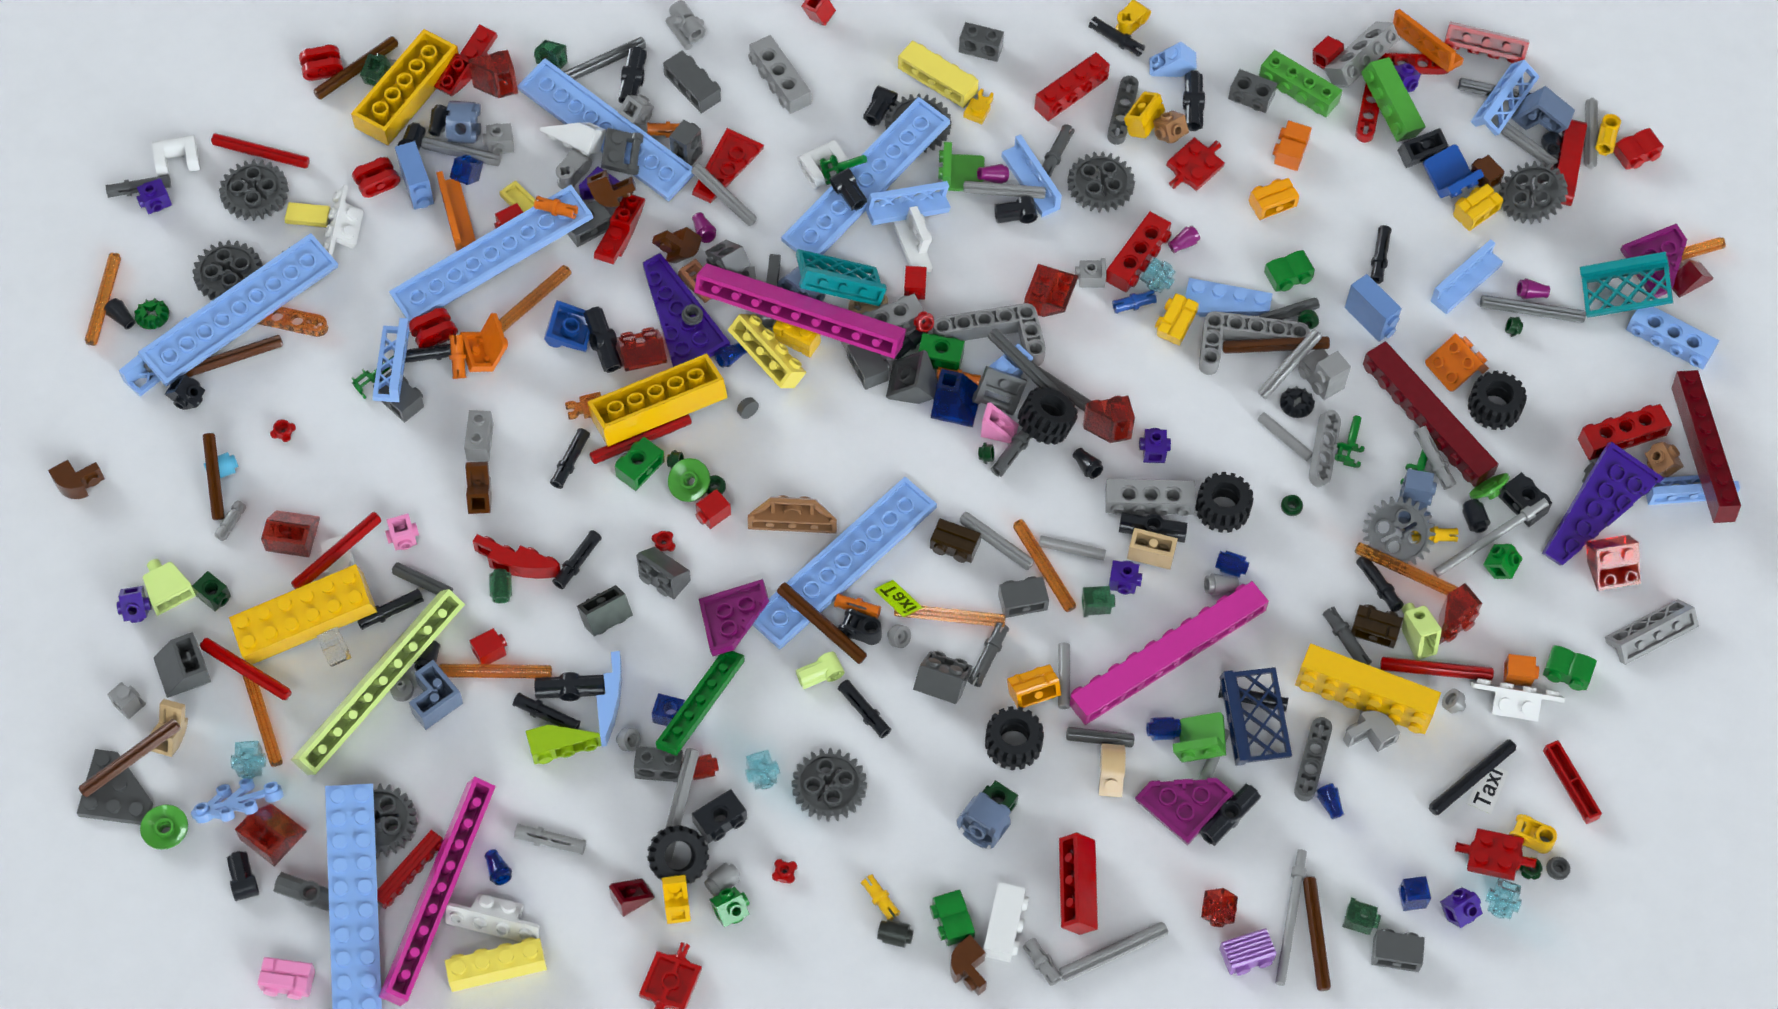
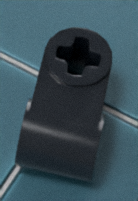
M846 609L844 613L845 618L842 625L838 626V629L848 638L864 642L868 645L879 643L882 638L881 622L877 618L865 615L857 610ZM869 629L876 630L874 633L867 632Z

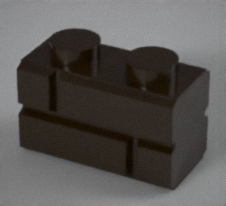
M939 518L930 539V549L938 555H950L960 563H972L981 542V533Z
M1359 604L1351 633L1354 637L1394 649L1403 618L1392 611L1382 612L1373 605L1366 604L1363 606Z

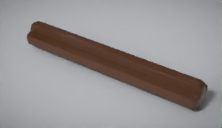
M206 433L202 437L211 514L213 520H223L225 516L216 438L214 433Z

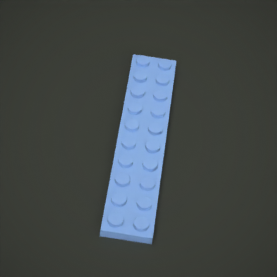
M546 58L517 86L519 91L564 124L591 122L605 130L612 128L629 133L637 132L643 134V143L640 144L638 158L639 173L633 176L668 202L694 176L691 172L693 168L691 165L627 120ZM604 141L600 150L602 153L604 148ZM626 142L624 164L630 163L632 143Z
M920 97L862 154L867 157V162L849 168L867 201L871 193L885 191L950 124L949 118ZM831 186L781 237V240L795 252H797V249L823 255L866 211L867 203L857 211L851 210L841 194H837Z
M569 185L547 199H559L563 203L578 206V214L575 219L562 215L554 216L551 215V212L532 207L390 290L389 293L410 323L414 317L427 314L435 308H442L593 219L591 211L573 186Z
M310 233L138 351V355L167 387L179 376L196 367L338 268V263Z
M904 477L793 576L787 584L821 613L836 599L837 594H842L932 513L937 508V503L909 479ZM776 592L769 598L768 604L755 620L753 626L780 650L804 629L810 621Z
M373 784L325 786L332 1009H382V999L379 997L381 992Z

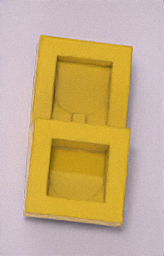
M686 875L662 878L667 924L691 921Z

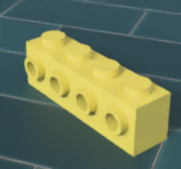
M912 40L898 56V69L962 108L978 93L979 80L975 76L964 72L957 65L951 64L939 54L928 50L922 44Z
M739 314L728 328L729 333L780 388H795L806 374V371L801 367V362L789 354L788 348L778 342L775 334L762 324V320L757 315Z
M532 937L523 939L521 943H504L494 949H478L473 954H456L451 956L450 959L445 960L448 982L452 992L547 970L540 938L535 939Z

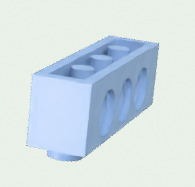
M1656 307L1637 309L1626 329L1634 336L1640 337L1702 370L1720 341Z

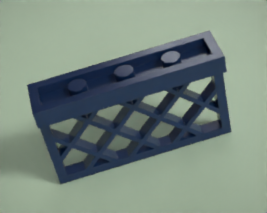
M1276 667L1233 672V670L1224 671L1219 678L1235 766L1251 762L1291 758L1292 752ZM1271 674L1272 684L1269 688L1257 681L1261 675ZM1245 677L1252 682L1247 691L1238 686L1237 678ZM1254 684L1265 692L1260 701L1248 693ZM1267 694L1276 700V706L1273 711L1261 703ZM1245 697L1256 704L1251 713L1242 708L1241 702ZM1258 706L1270 714L1264 723L1253 716ZM1271 717L1280 722V729L1277 733L1266 726ZM1249 719L1260 726L1255 735L1246 730L1245 724ZM1262 729L1273 736L1268 745L1256 738ZM1275 739L1284 744V753H1276L1270 748ZM1253 741L1265 749L1259 756H1251L1250 745Z

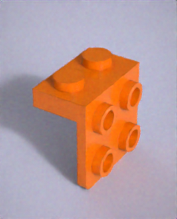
M497 313L490 314L481 332H460L459 334L463 335L464 354H466L465 360L469 372H493L508 347V341L504 336L502 323L498 319Z
M1456 333L1425 361L1427 367L1451 392L1460 387L1477 370L1484 374L1489 369L1485 364L1488 360L1481 352L1475 353L1472 350L1473 343L1466 336L1462 338Z

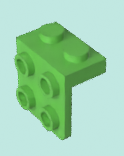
M944 142V150H939V163H943V167H939L938 180L948 182V191H963L965 181L984 182V180L977 178L978 168L984 167V157L982 155L952 154V142Z
M1221 712L1182 718L1179 721L1180 743L1173 744V753L1182 763L1226 755L1224 715Z

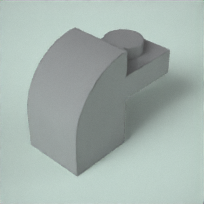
M1365 711L1360 714L1357 723L1350 725L1346 729L1343 741L1350 747L1368 738L1376 751L1379 752L1397 742L1400 731L1387 715L1378 711Z

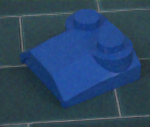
M556 300L544 336L546 343L554 348L564 346L586 352L590 334L583 315L586 310Z

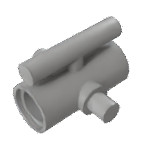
M685 1L675 2L669 9L671 17L666 18L665 22L685 50H689L692 47L690 42H697L704 37L706 32L703 28L704 21L694 16Z

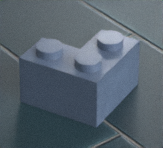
M1544 86L1526 96L1511 119L1525 130L1540 123L1549 132L1560 133L1568 129L1575 109L1548 87Z
M1407 469L1399 495L1403 497V502L1405 503L1408 498H1412L1411 505H1414L1417 501L1420 502L1419 510L1431 506L1437 487V482H1433L1434 473ZM1426 510L1424 515H1430V512H1427ZM1407 511L1400 512L1398 515L1399 522H1408L1409 513ZM1413 522L1403 529L1407 530L1415 527L1417 523Z
M434 660L414 673L418 685L424 692L409 702L412 714L425 730L463 704L460 691Z

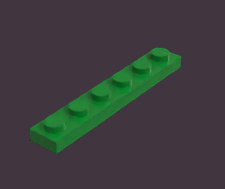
M729 651L717 657L657 739V749L676 756L745 662L744 655Z

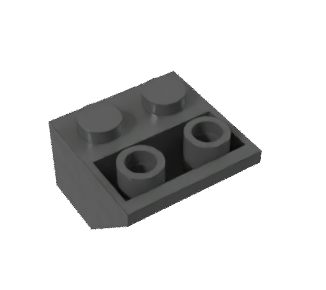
M656 547L646 549L636 555L639 578L645 584L655 586L658 592L665 597L669 596L675 599L691 581L690 570Z
M193 632L170 640L153 658L167 698L211 682L199 644Z
M930 651L920 664L913 690L957 704L962 696L973 666L967 664L963 659H951L942 652Z

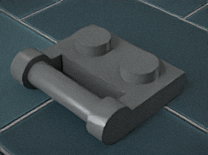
M607 128L601 168L637 175L639 173L638 158L640 144L643 143V134ZM626 142L632 143L629 164H624Z
M986 366L978 388L973 394L972 402L986 405L991 402L998 409L1004 410L1006 414L1014 415L1027 380ZM988 390L1009 397L1011 400L1007 403L984 394Z

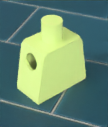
M153 559L147 563V568L150 572L143 576V580L157 616L196 596L191 583L172 562L162 565L159 559Z
M1413 603L1405 604L1401 608L1404 614L1402 632L1415 659L1420 660L1436 655L1441 637V627L1426 606L1416 608Z

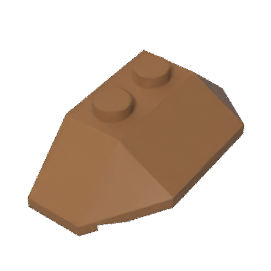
M780 495L770 497L748 514V529L837 534V519L817 499L806 496L792 498Z

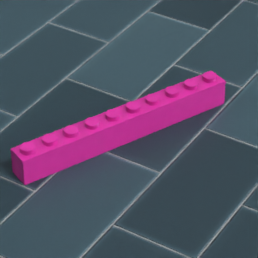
M707 263L697 273L694 293L893 359L903 346L905 328Z
M1253 581L1247 585L1241 584L1235 589L1234 593L1229 596H1222L1212 607L1207 606L1203 608L1193 619L1191 617L1187 618L1181 623L1180 627L1175 630H1168L1158 641L1153 640L1142 651L1131 653L1123 663H1116L1108 669L1107 673L1102 676L1097 675L1093 677L1088 685L1084 687L1079 686L1074 689L1070 696V707L1084 725H1087L1264 613L1269 600Z
M473 777L466 784L379 994L380 998L398 1006L408 1002L495 790V785L477 777Z

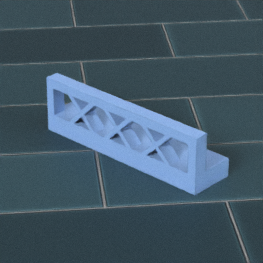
M1525 60L1512 63L1471 122L1475 127L1485 124L1495 136L1499 135L1540 76ZM1525 71L1531 77L1528 83H1524L1523 74ZM1514 86H1519L1518 97L1513 95ZM1504 101L1509 103V110L1507 112H1503ZM1494 115H1498L1499 124L1497 127L1491 121Z
M1022 135L1016 136L1015 146L1002 151L1001 157L1020 185L1046 188L1044 199L1034 198L1035 207L1041 217L1060 210L1061 193Z
M947 181L871 193L865 208L871 225L906 220L909 208L918 206L920 214H923L924 217L948 213L951 208L946 198L949 184Z
M1490 239L1435 288L1431 302L1446 315L1502 266L1503 261L1492 253L1495 242Z
M137 355L123 366L119 372L123 381L141 397L161 380L154 373H149L144 368L145 362ZM139 378H147V383L140 388L134 384Z
M399 318L398 326H383L373 401H400L410 332L408 318ZM387 333L397 334V339L391 342L387 338ZM392 349L394 357L388 360L384 354ZM390 367L392 373L386 378L382 371ZM385 385L389 387L390 394H378L379 389Z
M1699 476L1665 477L1660 483L1656 484L1659 487H1652L1646 494L1648 505L1706 501L1701 483L1693 484L1694 482H1700ZM1734 481L1738 493L1740 490L1739 482Z

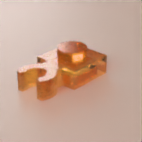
M596 392L579 396L580 402L577 403L575 401L566 402V410L574 409V411L568 412V418L571 420L576 419L580 414L584 415V419L591 418L587 402L600 397L601 393Z

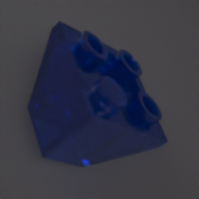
M941 369L931 418L973 428L979 404L973 403L972 397L978 385L963 373Z

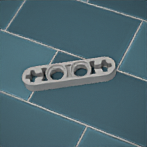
M1334 410L1321 414L1318 421L1309 470V480L1315 487H1321L1329 483L1332 476L1341 426V418ZM1324 434L1328 436L1330 440L1329 444L1325 442ZM1320 453L1325 455L1326 463L1322 461Z

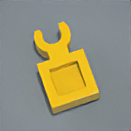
M984 89L979 90L978 100L975 98L971 99L963 115L964 118L981 125L991 109L990 104L993 101L992 92L988 97L983 96Z

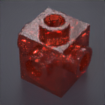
M1225 888L1206 890L1201 917L1210 922V925L1214 927H1224L1226 924L1235 923L1238 896Z

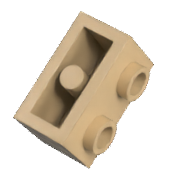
M1134 528L1127 559L1170 570L1178 538Z

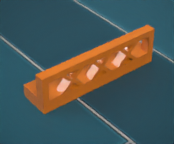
M1401 9L1395 11L1393 24L1399 36L1446 72H1450L1463 64L1464 58L1457 54L1454 49Z
M439 171L436 172L455 248L456 251H459L476 240L459 177L445 180L443 172Z

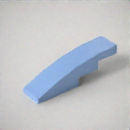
M620 651L611 652L613 672L604 673L605 694L596 695L602 747L608 744L620 705L622 687Z

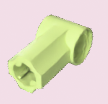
M835 652L825 653L816 662L796 670L798 681L803 689L825 680L827 682L836 681L845 674Z

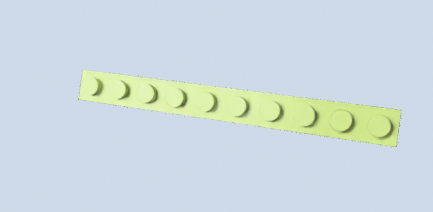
M450 589L440 591L301 747L291 761L307 775H316L465 604Z

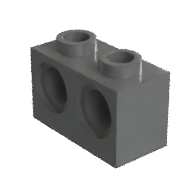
M965 22L959 40V53L998 62L1003 48L1004 31Z
M1239 69L1230 87L1228 99L1256 111L1266 113L1275 96L1277 83Z
M683 119L669 136L670 150L692 166L702 154L701 128L695 123H689Z
M724 240L705 251L708 257L706 259L707 264L735 273L751 265L743 246L729 240Z
M636 746L634 761L635 779L678 782L684 758L683 750H680L676 756L657 748Z

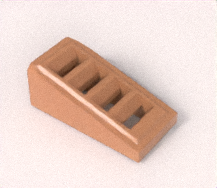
M695 258L679 269L677 275L694 292L696 283L694 280L697 277V273L703 267ZM693 271L696 272L693 276L689 275ZM695 293L704 303L712 299Z

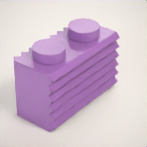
M1266 928L1221 942L1219 948L1229 974L1236 973L1238 976L1248 973L1250 968L1259 966V968L1270 966L1277 955Z

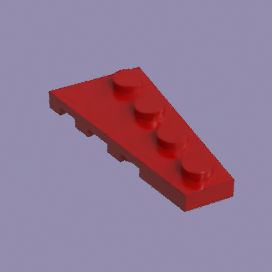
M727 128L705 169L722 185L727 187L763 150L764 145ZM698 180L692 195L712 203L717 196Z

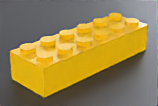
M423 29L353 110L351 115L354 127L374 139L389 145L436 90L434 85L454 55H459L458 47Z
M704 354L590 400L587 403L592 421L609 447L728 397L723 377L708 354Z
M355 564L229 617L242 657L253 665L377 612L364 573Z
M1311 643L1295 686H1298L1305 692H1314L1326 700H1335L1343 703L1347 708H1356L1364 712H1381L1387 715L1395 725H1401L1413 733H1422L1424 735L1441 695L1439 691Z

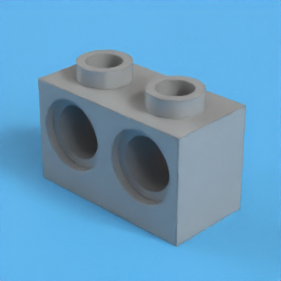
M469 410L464 445L467 461L489 462L494 426L491 411Z

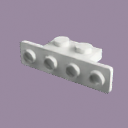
M343 185L333 195L332 201L335 203L328 215V219L331 220L324 232L326 241L322 246L331 256L335 242L352 249L356 246L364 210L345 203L348 190L347 185Z
M918 206L910 207L906 220L892 223L909 265L927 267V272H931L933 266L927 250L932 242V236L930 231H927L923 214H920Z
M1478 678L1477 682L1471 681L1470 685L1473 688L1494 691L1491 714L1538 721L1542 699L1563 703L1565 701V698L1559 695L1560 692L1546 689L1545 693L1536 692L1537 688L1523 686V689L1514 688V684L1500 682V686L1493 685L1491 680Z
M478 893L471 908L454 903H448L446 907V924L518 942L531 937L538 939L539 935L538 924L519 920L524 910V904Z

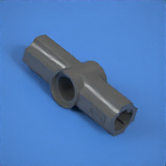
M281 872L277 877L273 889L275 893L303 902L307 906L317 907L329 912L328 888L320 886L314 881H306ZM316 889L317 894L311 899L305 897L308 890Z

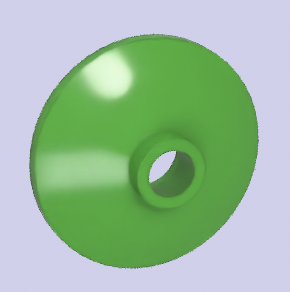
M693 458L677 462L672 467L668 476L670 492L675 498L684 502H693L703 497L710 486V473L706 465ZM691 478L695 479L693 485H689V480Z
M1503 473L1487 479L1476 486L1469 493V497L1471 499H1480L1488 496L1489 500L1498 497L1501 494L1500 489L1507 483L1510 476L1507 473Z
M173 805L154 807L144 816L140 825V833L145 843L159 850L169 849L178 845L188 831V820L185 813ZM164 828H170L168 832L162 833Z

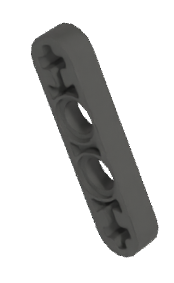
M1125 76L1120 82L1107 135L1108 141L1114 145L1122 144L1126 139L1128 126H1126L1125 121L1117 120L1116 116H1126L1135 104L1139 81L1134 76ZM1128 84L1132 85L1130 92H1126ZM1128 99L1131 103L1123 105L1120 103V100ZM1116 128H1120V133L1118 136H1114L1116 133Z
M769 255L766 279L768 284L774 286L778 284L781 255ZM762 315V324L765 327H773L774 319Z
M1325 717L1316 718L1310 728L1294 788L1295 796L1301 801L1311 800L1317 789L1332 732V723ZM1323 725L1324 731L1321 738L1317 737L1319 726ZM1318 744L1321 746L1322 752L1315 754L1310 750V746ZM1312 764L1316 767L1317 772L1309 774L1305 771L1304 766ZM1305 780L1310 781L1307 794L1302 793Z

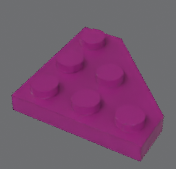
M1676 223L1624 244L1620 250L1626 259L1666 252L1669 260L1671 287L1673 288L1687 238ZM1655 271L1651 277L1660 281L1665 276V271ZM1637 274L1639 280L1642 281L1644 277ZM1650 280L1644 284V288L1648 293L1656 286ZM1660 287L1654 296L1658 298L1667 294V291Z
M763 579L699 599L712 656L735 650L768 604L769 598Z
M1207 778L1205 780L1180 779L1166 782L1150 781L1135 797V801L1188 846L1200 833V830L1221 810L1222 805L1234 796V792L1218 778Z

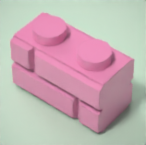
M265 957L258 979V986L265 995L277 996L278 993L287 994V997L300 1000L302 996H310L315 968L312 963Z

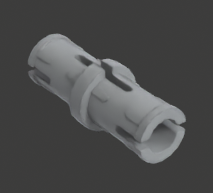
M1035 938L1030 939L1023 945V949H1025L1034 962L1033 966L1040 970L1050 986L1062 979L1063 976L1051 962L1052 958L1043 951Z

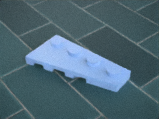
M1189 278L1185 297L1199 304V310L1196 314L1199 317H1206L1212 311L1259 316L1270 311L1273 293Z

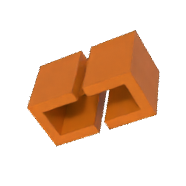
M1288 120L1286 128H1281L1278 137L1281 142L1280 144H1275L1272 155L1276 156L1274 164L1298 171L1309 142L1312 127Z

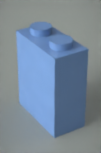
M415 141L396 146L395 151L400 172L414 210L426 208L434 204L430 182Z
M1368 274L1351 284L1344 307L1378 342L1385 337L1387 339L1396 332L1395 328L1400 320L1399 315L1402 309Z

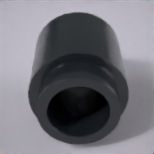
M1479 499L1466 501L1462 505V513L1469 530L1475 533L1486 531L1491 522L1483 503Z

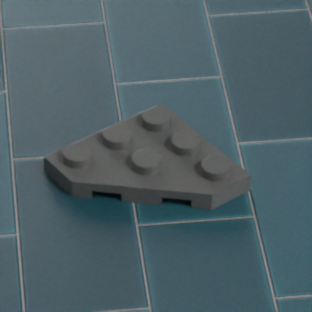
M95 749L86 781L119 758L120 754L114 751ZM127 768L90 796L85 797L82 795L77 815L84 818L141 825L142 819L152 809L153 803L131 770Z

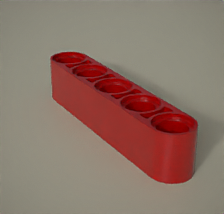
M1571 119L1568 129L1562 132V143L1558 154L1559 162L1556 168H1559L1560 174L1563 173L1568 186L1566 187L1568 194L1565 195L1566 202H1561V204L1571 206L1573 203L1587 129L1586 122Z

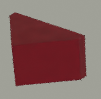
M1689 260L1678 270L1672 290L1680 298L1712 281L1714 277L1702 263Z
M643 878L611 883L609 885L611 899L623 917L654 898Z

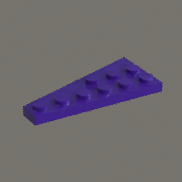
M661 253L643 262V269L673 367L704 354H708L711 358L730 347V341ZM694 304L702 310L703 319L699 324L688 325L684 323L682 311L686 306Z
M1608 442L1542 554L1559 566L1564 565L1583 549L1584 545L1597 537L1604 528L1611 525L1631 508L1639 498L1645 496L1653 486L1660 483L1664 477L1613 442Z

